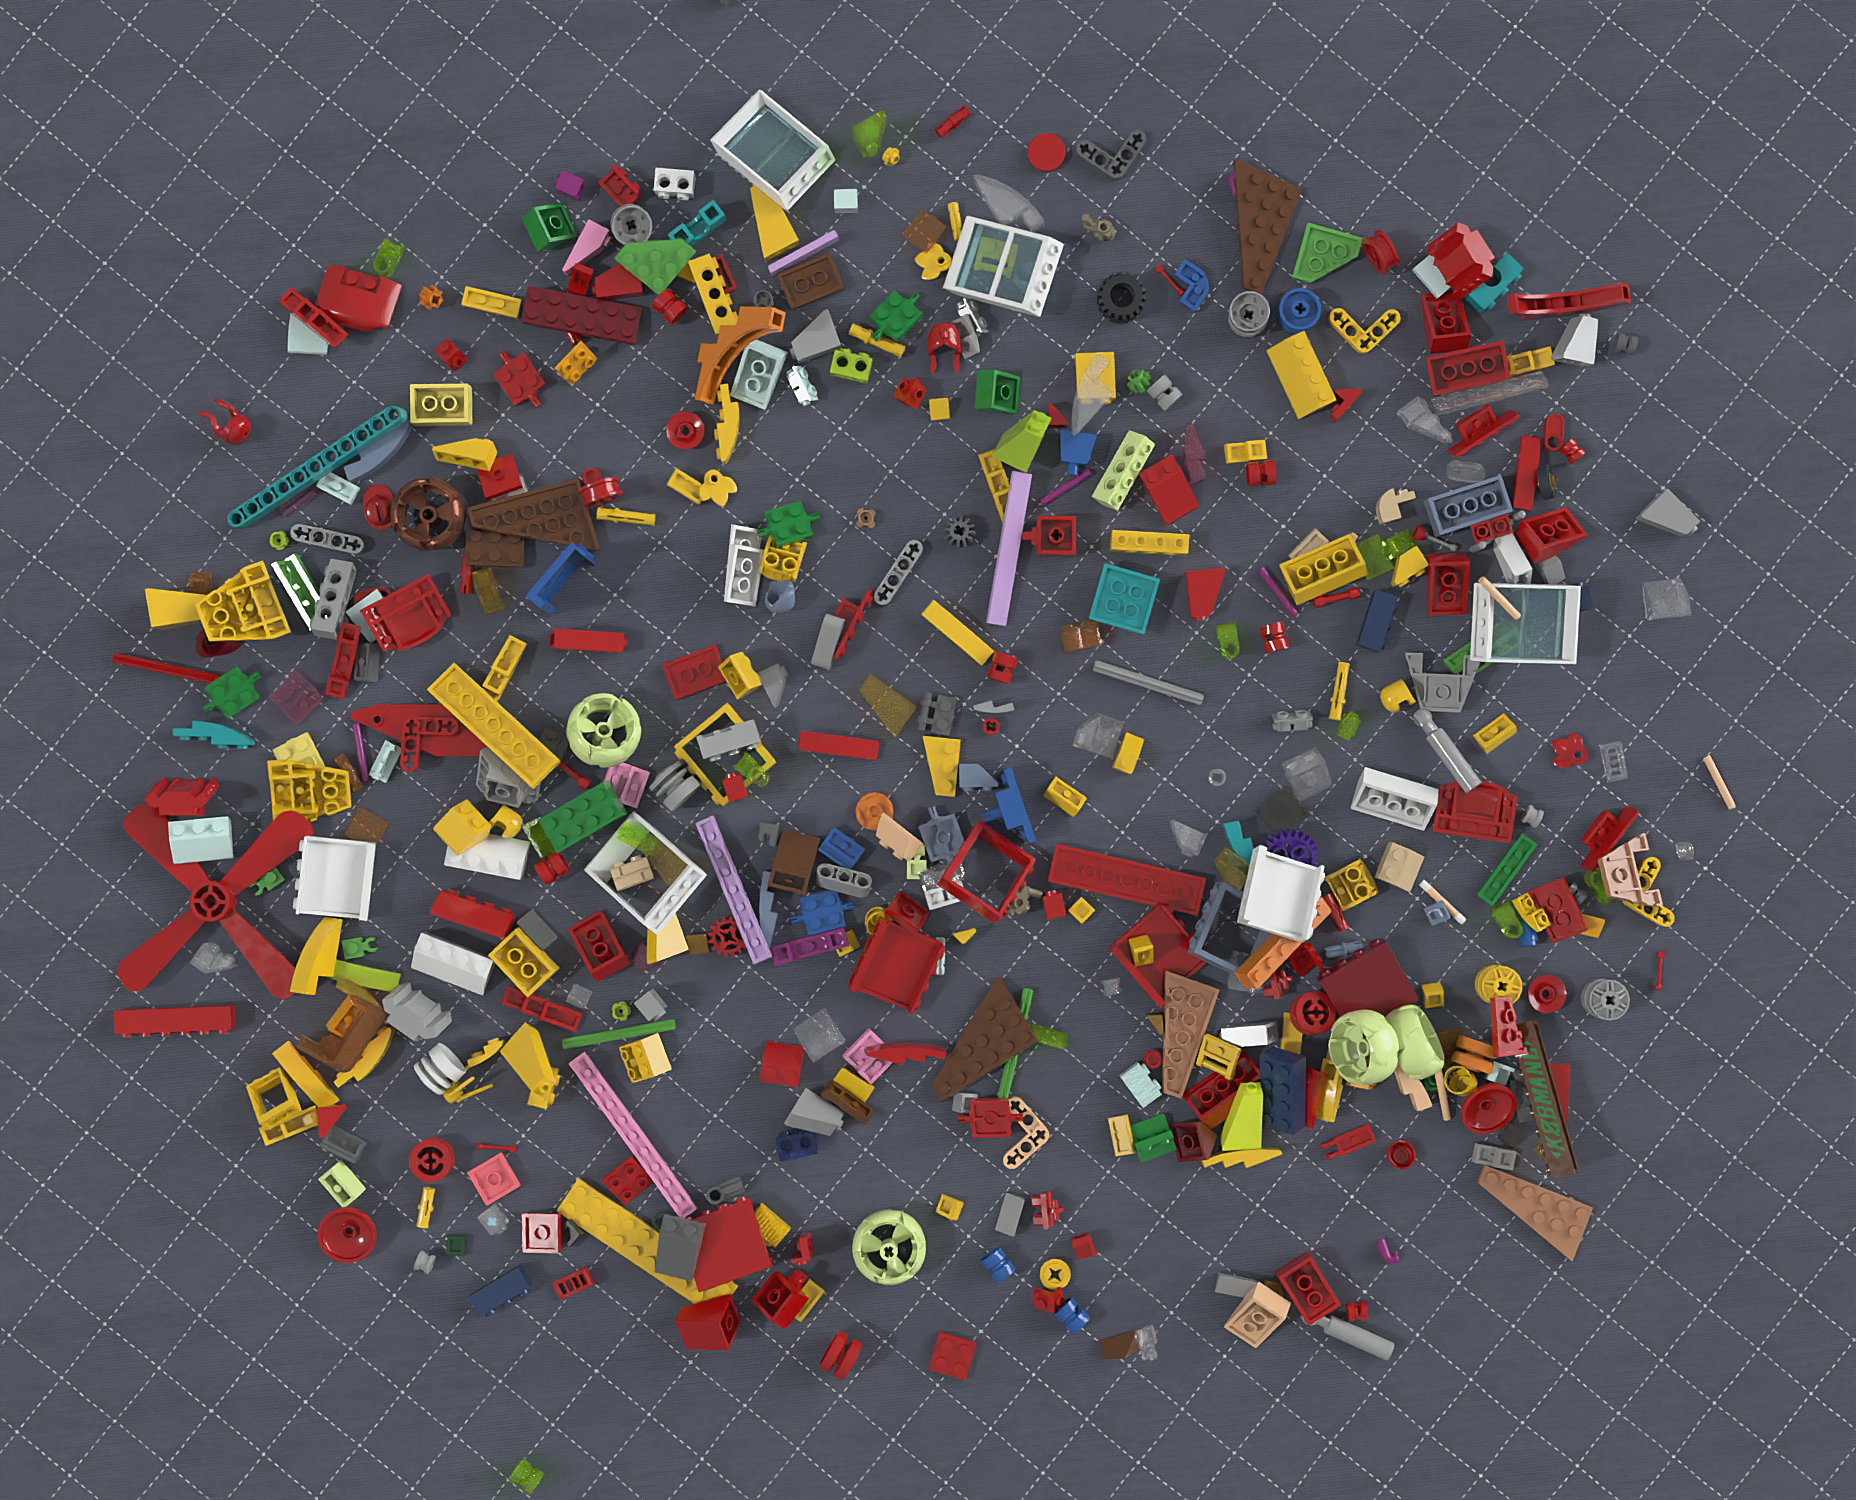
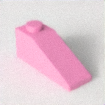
M588 219L562 269L565 275L569 276L572 273L575 263L584 265L601 253L604 247L609 246L612 240L609 229Z

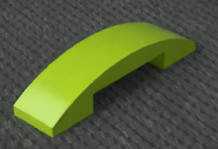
M336 959L333 977H324L391 992L399 985L401 973L375 969Z

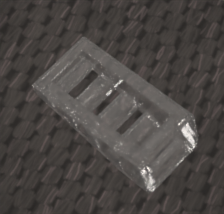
M1616 741L1599 745L1607 781L1613 782L1626 779L1627 771L1622 742ZM1609 749H1616V752L1608 753ZM1617 756L1618 759L1610 761L1609 757ZM1619 763V767L1611 768L1610 766L1611 764ZM1621 771V774L1612 776L1611 772Z

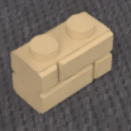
M641 855L630 858L631 862L627 864L621 861L612 865L613 868L609 871L617 892L654 879L647 857L642 858Z

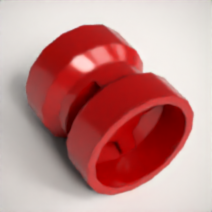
M1571 438L1558 450L1567 457V461L1570 464H1573L1585 453L1582 447L1577 446L1574 438Z
M1359 1301L1355 1304L1353 1302H1346L1345 1310L1348 1322H1354L1356 1319L1361 1321L1368 1320L1366 1301Z

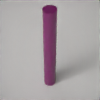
M1086 469L1078 474V476H1075L1041 498V504L1045 506L1091 476L1090 471Z
M1262 567L1258 571L1293 617L1298 611L1267 570Z
M360 723L353 724L362 781H368L370 779Z

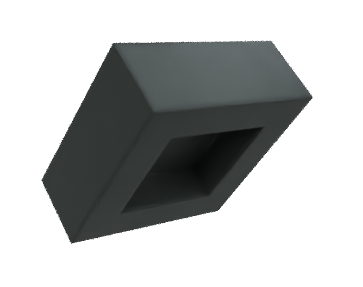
M572 1219L567 1220L561 1227V1239L568 1247L573 1246L584 1234Z

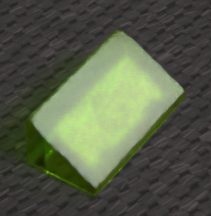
M538 817L523 825L522 828L540 859H544L554 853L555 849L538 821L541 817Z
M1036 1024L1031 1025V1029L1039 1043L1063 1050L1066 1049L1067 1033Z

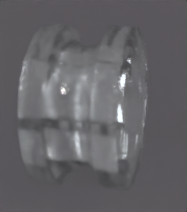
M1214 769L1209 773L1208 780L1212 785L1220 786L1225 783L1226 774L1221 769ZM1215 772L1222 775V778H1220L1221 782L1219 783L1212 779Z

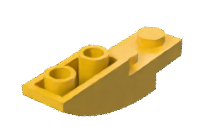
M728 384L720 385L721 390H718L717 394L718 401L722 402L723 409H719L720 419L724 423H717L714 435L715 441L719 440L720 447L716 448L717 459H721L722 464H727L736 444L740 415L738 402L731 403Z
M384 1026L377 1032L378 1036L374 1040L370 1038L362 1044L363 1048L359 1051L364 1058L358 1057L351 1063L353 1066L349 1070L345 1068L336 1075L338 1078L334 1081L335 1085L339 1088L353 1077L359 1082L371 1073L388 1050L396 1028Z
M1328 1048L1326 1059L1323 1058L1321 1071L1329 1073L1316 1119L1334 1123L1343 1089L1341 1084L1343 1077L1332 1063Z

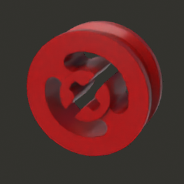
M1378 229L1370 238L1364 237L1362 239L1364 252L1379 274L1385 275L1388 271L1387 269L1391 267L1396 268L1400 265L1399 256L1394 245L1382 230Z
M606 478L581 487L578 492L583 495L585 501L583 507L600 506L622 497L624 493L619 490L617 484L619 478Z
M1311 991L1298 996L1290 1007L1291 1022L1295 1029L1304 1035L1312 1036L1328 1031L1336 1018V1010L1328 996L1318 991ZM1311 1011L1312 1013L1319 1011L1323 1012V1014H1319L1316 1016L1314 1014L1303 1016V1013Z
M438 1137L422 1140L413 1148L409 1158L411 1171L418 1179L425 1182H437L450 1173L455 1163V1153L452 1146L444 1139ZM426 1147H435L440 1150H435L434 1152L430 1150L424 1156L421 1155V1151ZM431 1156H432V1159H436V1161H435L433 1164H432V1160H429V1159H428V1158H430ZM441 1163L444 1165L443 1169L439 1172L432 1173L427 1171L431 1167L435 1169Z

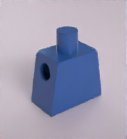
M1060 430V463L1068 465L1067 475L1078 476L1079 466L1087 467L1097 435Z

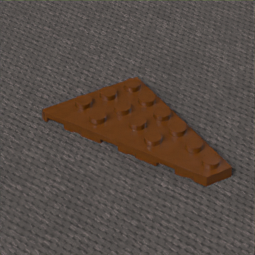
M1235 159L1233 161L1234 186L1236 188L1235 203L1238 212L1239 252H1241L1242 289L1254 291L1262 295L1302 189Z
M579 478L466 508L472 528L568 546L571 542L574 545L579 543L587 550L600 551L588 508L583 507L585 501L583 495L578 492L581 488Z
M998 977L991 986L931 1085L940 1102H945L1039 1041L1001 977Z

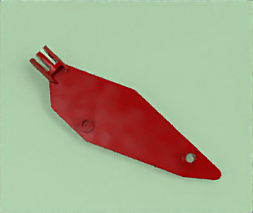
M378 704L355 710L350 714L351 719L402 741L403 722L408 717L453 718L460 724V731L457 735L421 736V750L437 757H479L480 750L487 747L442 704ZM380 717L381 721L376 723L375 720ZM412 721L408 725L411 729V735L407 734V736L417 737V735L413 734V728L417 727V725ZM433 721L429 722L426 726L429 732H433L437 727ZM440 722L441 728H447L449 732L455 728L452 722H450L449 726H443L442 722ZM415 740L407 742V744L416 747Z

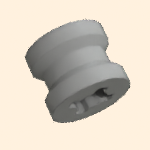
M1529 804L1521 816V822L1529 823L1531 827L1536 828L1542 820L1544 811L1536 810Z
M420 1251L414 1269H420L425 1274H429L436 1256H429L424 1251Z

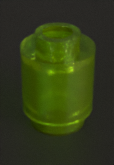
M1351 711L1348 714L1344 713L1336 729L1338 731L1336 735L1347 741H1350L1352 737L1354 738L1361 723V720L1358 719L1359 715Z

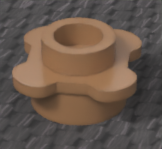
M861 508L857 511L858 521L856 524L858 527L868 526L873 528L875 526V510H863Z

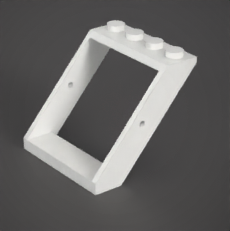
M635 811L629 815L584 869L634 917L655 934L661 931L707 876L703 870ZM651 831L688 866L644 917L607 882L611 879L609 870L613 868L612 865L621 861L624 863Z

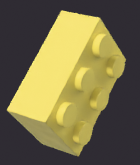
M410 384V423L414 426H472V387L469 384Z

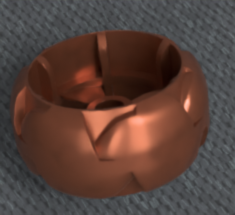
M433 477L417 478L406 483L396 493V497L391 505L390 518L394 531L404 543L420 551L432 552L442 550L458 539L466 522V508L460 494L445 481ZM423 492L438 493L448 503L441 505L437 509L427 506ZM409 505L420 510L419 515L422 520L413 531L409 528L406 521V509H409ZM430 513L434 514L432 519H430ZM442 519L448 520L447 524L449 525L444 532L435 537L429 536V525L438 526Z

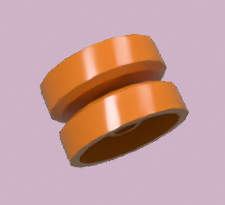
M1458 1035L1456 1045L1466 1050V1053L1453 1051L1450 1061L1462 1065L1461 1067L1491 1075L1494 1065L1484 1060V1057L1490 1059L1497 1058L1493 1057V1046Z

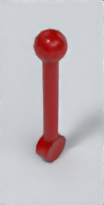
M1157 265L1155 268L1156 272L1161 273L1177 290L1179 296H1183L1185 291L1180 289L1163 271L1162 265Z
M1664 951L1657 952V957L1659 958L1657 984L1654 986L1657 991L1662 989L1661 972L1662 959L1665 957Z
M477 1143L476 1145L478 1150H509L511 1153L517 1150L516 1145L495 1146L483 1145L482 1143Z

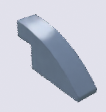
M407 419L404 424L360 452V461L343 466L348 481L351 483L358 482L387 464L396 455L413 428L410 420ZM367 434L362 435V440L364 441L367 438Z

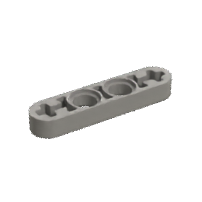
M303 524L294 525L290 531L291 537L298 542L359 555L364 552L366 547L365 542L359 537ZM302 528L303 532L310 534L309 537L301 535L298 538L299 536L296 534V531H300ZM317 532H322L324 535L321 542H315L314 535ZM336 536L342 538V544L338 547H335L332 543L333 538ZM347 538H349L348 542L356 543V540H358V544L361 545L360 548H356V551H354V547L347 545Z
M911 540L906 544L875 591L874 599L877 604L887 605L892 600L922 554L923 546L919 541ZM917 544L919 552L912 554L911 557L915 558L912 561L909 557L904 556V553L906 552L909 555L911 552L909 546ZM900 560H907L909 568L901 570L898 567ZM892 575L897 576L899 579L896 586L888 584V578ZM884 584L889 589L894 590L892 593L890 591L887 592V600L879 601L878 593L883 594L886 588H883Z

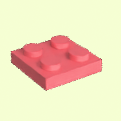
M502 1152L467 1172L486 1206L521 1186Z

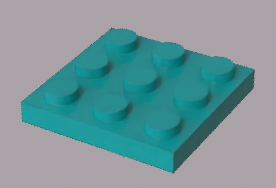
M1104 563L1088 619L1144 635L1160 579Z

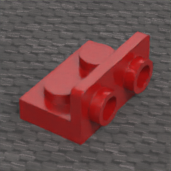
M804 1231L799 1237V1241H797L798 1252H794L791 1257V1263L805 1265L811 1260L814 1254L811 1231Z

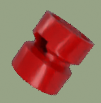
M669 289L661 292L651 305L659 314L664 313L663 318L670 325L679 321L688 309L682 301L676 300V295Z
M1258 461L1247 462V486L1255 487L1261 483L1264 486L1276 485L1275 461H1263L1262 464H1259Z
M1283 621L1259 628L1261 638L1265 639L1263 645L1266 654L1290 647L1288 637L1284 636L1286 630Z
M995 651L991 661L993 666L989 667L986 677L1010 685L1013 676L1011 670L1015 669L1018 659ZM1000 667L1005 668L1003 672L999 671Z
M556 851L548 856L547 861L542 859L534 864L539 877L547 886L556 881L557 876L562 877L570 872L567 862Z

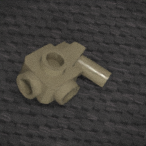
M1088 214L1082 216L1084 221L1083 228L1092 232L1094 238L1099 241H1113L1117 230L1114 229L1110 221L1106 219L1098 221L1091 218Z
M1025 883L1020 891H1016L1015 895L1017 898L1011 906L1008 904L1006 908L1008 913L1012 916L1015 913L1025 914L1030 908L1027 899L1030 896L1040 899L1042 891L1030 888Z

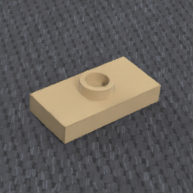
M1314 528L1288 556L1293 559L1323 546L1329 541Z

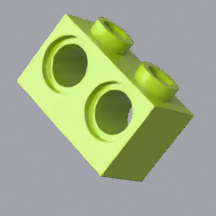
M840 348V351L835 350L830 375L868 384L873 360L869 358L870 355L851 354L850 350ZM840 359H846L848 364L845 367H839L837 362ZM859 363L866 365V369L862 372L856 370V366Z

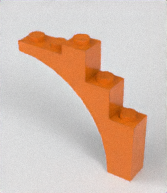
M740 307L737 325H721L717 344L701 343L697 362L701 363L702 367L695 400L708 405H714L718 388L730 364L746 346L759 337L769 333L782 332L786 312L774 307Z

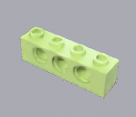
M1129 430L1092 497L1102 505L1118 511L1155 444L1145 435Z

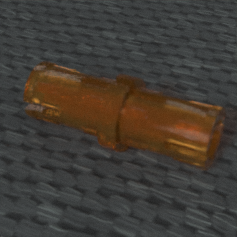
M345 754L334 759L340 770L349 771V782L354 793L365 787L356 774V768L351 766Z

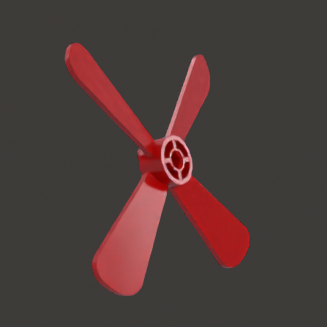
M144 803L130 811L124 820L126 833L192 893L190 897L191 909L120 962L118 976L123 985L133 992L145 989L206 921H220L271 994L278 999L292 997L295 992H290L296 967L235 910L237 905L236 895L298 852L300 840H304L305 836H313L314 834L311 823L299 812H282L221 881H211L199 862L173 863L168 822L171 821L167 815H159V807H151L148 803Z

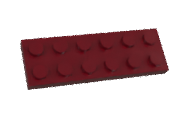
M528 286L521 324L635 346L642 307Z

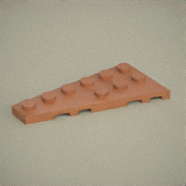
M1166 970L1162 1092L1182 1099L1220 990Z
M1483 1165L1477 1183L1573 1262L1593 1207L1490 1166Z

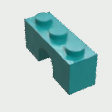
M712 200L698 211L699 213L696 218L685 225L683 223L668 234L669 239L682 238L692 247L727 220L726 216L716 202Z
M1506 253L1493 267V274L1497 279L1496 286L1490 287L1483 283L1466 295L1464 299L1480 314L1484 310L1488 312L1496 304L1494 302L1497 296L1501 298L1509 290L1507 286L1511 282L1515 284L1522 276L1520 272L1524 268Z

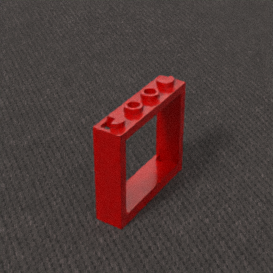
M979 820L966 837L937 885L995 924L998 919L1003 920L1004 916L1008 913L1006 909L1008 904L1011 906L1016 900L1017 896L1015 893L1017 890L1020 891L1025 885L1026 881L1024 878L1026 875L1029 877L1033 872L1034 867L1032 865L1036 859ZM977 837L1022 867L996 910L951 880Z

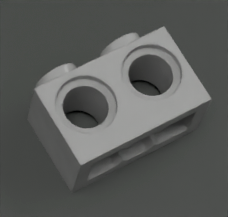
M654 989L648 991L634 1003L648 1021L651 1019L656 1021L666 1013L664 1009L667 1005Z

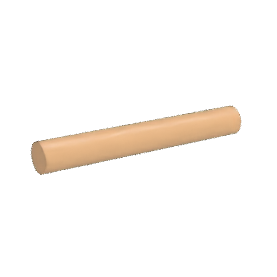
M1484 576L1478 580L1515 620L1520 618L1521 614Z
M1711 756L1704 757L1703 760L1728 809L1735 808L1736 805Z
M1441 1069L1435 1074L1443 1120L1448 1121L1451 1119Z

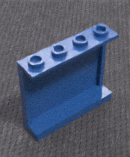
M571 542L528 592L526 597L540 609L553 615L557 609L548 601L585 558L595 565L596 562L593 560L595 556L579 543L574 545Z

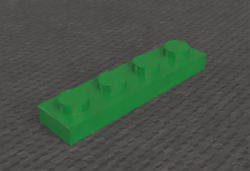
M1520 833L1476 893V896L1493 907L1538 844L1523 833Z

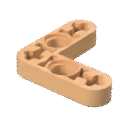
M1012 1096L1009 1098L1010 1107L1012 1106L1011 1101H1019V1108L1021 1110L1027 1109L1022 1112L1023 1115H1031L1033 1122L1030 1125H1025L1022 1121H1018L1027 1134L1004 1154L1003 1163L1009 1169L1018 1167L1049 1139V1131L1020 1097ZM1010 1108L1012 1114H1019L1017 1109ZM1037 1130H1044L1045 1137L1043 1139L1041 1137L1036 1139L1035 1141L1038 1144L1035 1146L1033 1141L1028 1137L1032 1135V1138L1034 1139L1037 1136ZM1023 1142L1031 1144L1032 1148L1029 1152L1021 1150L1020 1147ZM1017 1148L1019 1153L1024 1157L1020 1158V1156L1018 1155L1015 1158V1164H1008L1007 1157L1009 1155L1013 1157L1015 1154H1017L1016 1151H1014Z

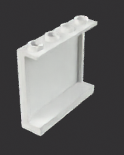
M305 836L304 840H300L299 851L302 852V859H298L297 871H300V878H296L295 882L298 898L294 897L293 909H296V914L348 917L367 921L376 842Z
M1259 845L1252 852L1237 923L1301 943L1309 940L1313 934L1312 922L1317 915L1316 904L1321 896L1320 885L1325 878L1324 866L1314 867L1266 851L1267 847Z

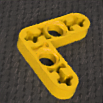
M1335 308L1328 316L1329 323L1360 354H1366L1398 325L1401 319L1399 312L1391 309L1386 311L1371 327L1364 331L1341 308ZM1334 313L1336 315L1341 314L1340 320L1343 323L1346 320L1348 321V323H1346L1342 329L1340 328L1342 323L1339 320L1334 321ZM1387 315H1394L1395 323L1391 321L1387 326H1385L1384 323L1389 318ZM1346 327H1354L1356 330L1355 335L1348 336L1345 331ZM1380 327L1383 331L1382 336H1374L1373 328ZM1369 337L1372 339L1367 344L1368 349L1365 347L1363 349L1360 348V341L1365 342Z
M1655 857L1644 858L1637 868L1639 877H1643L1646 881L1645 886L1642 887L1643 892L1649 890L1660 870V862ZM1647 862H1652L1654 868L1648 870ZM1623 901L1627 907L1661 927H1668L1674 923V914L1664 906L1653 907L1652 912L1647 914L1644 911L1645 905ZM1656 914L1666 915L1668 920L1663 921V918L1656 916Z

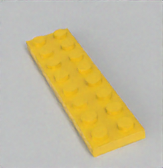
M453 663L427 689L429 693L532 789L561 762L457 664Z

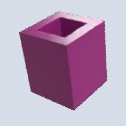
M562 170L561 175H557L554 185L558 193L579 202L586 183L584 179Z

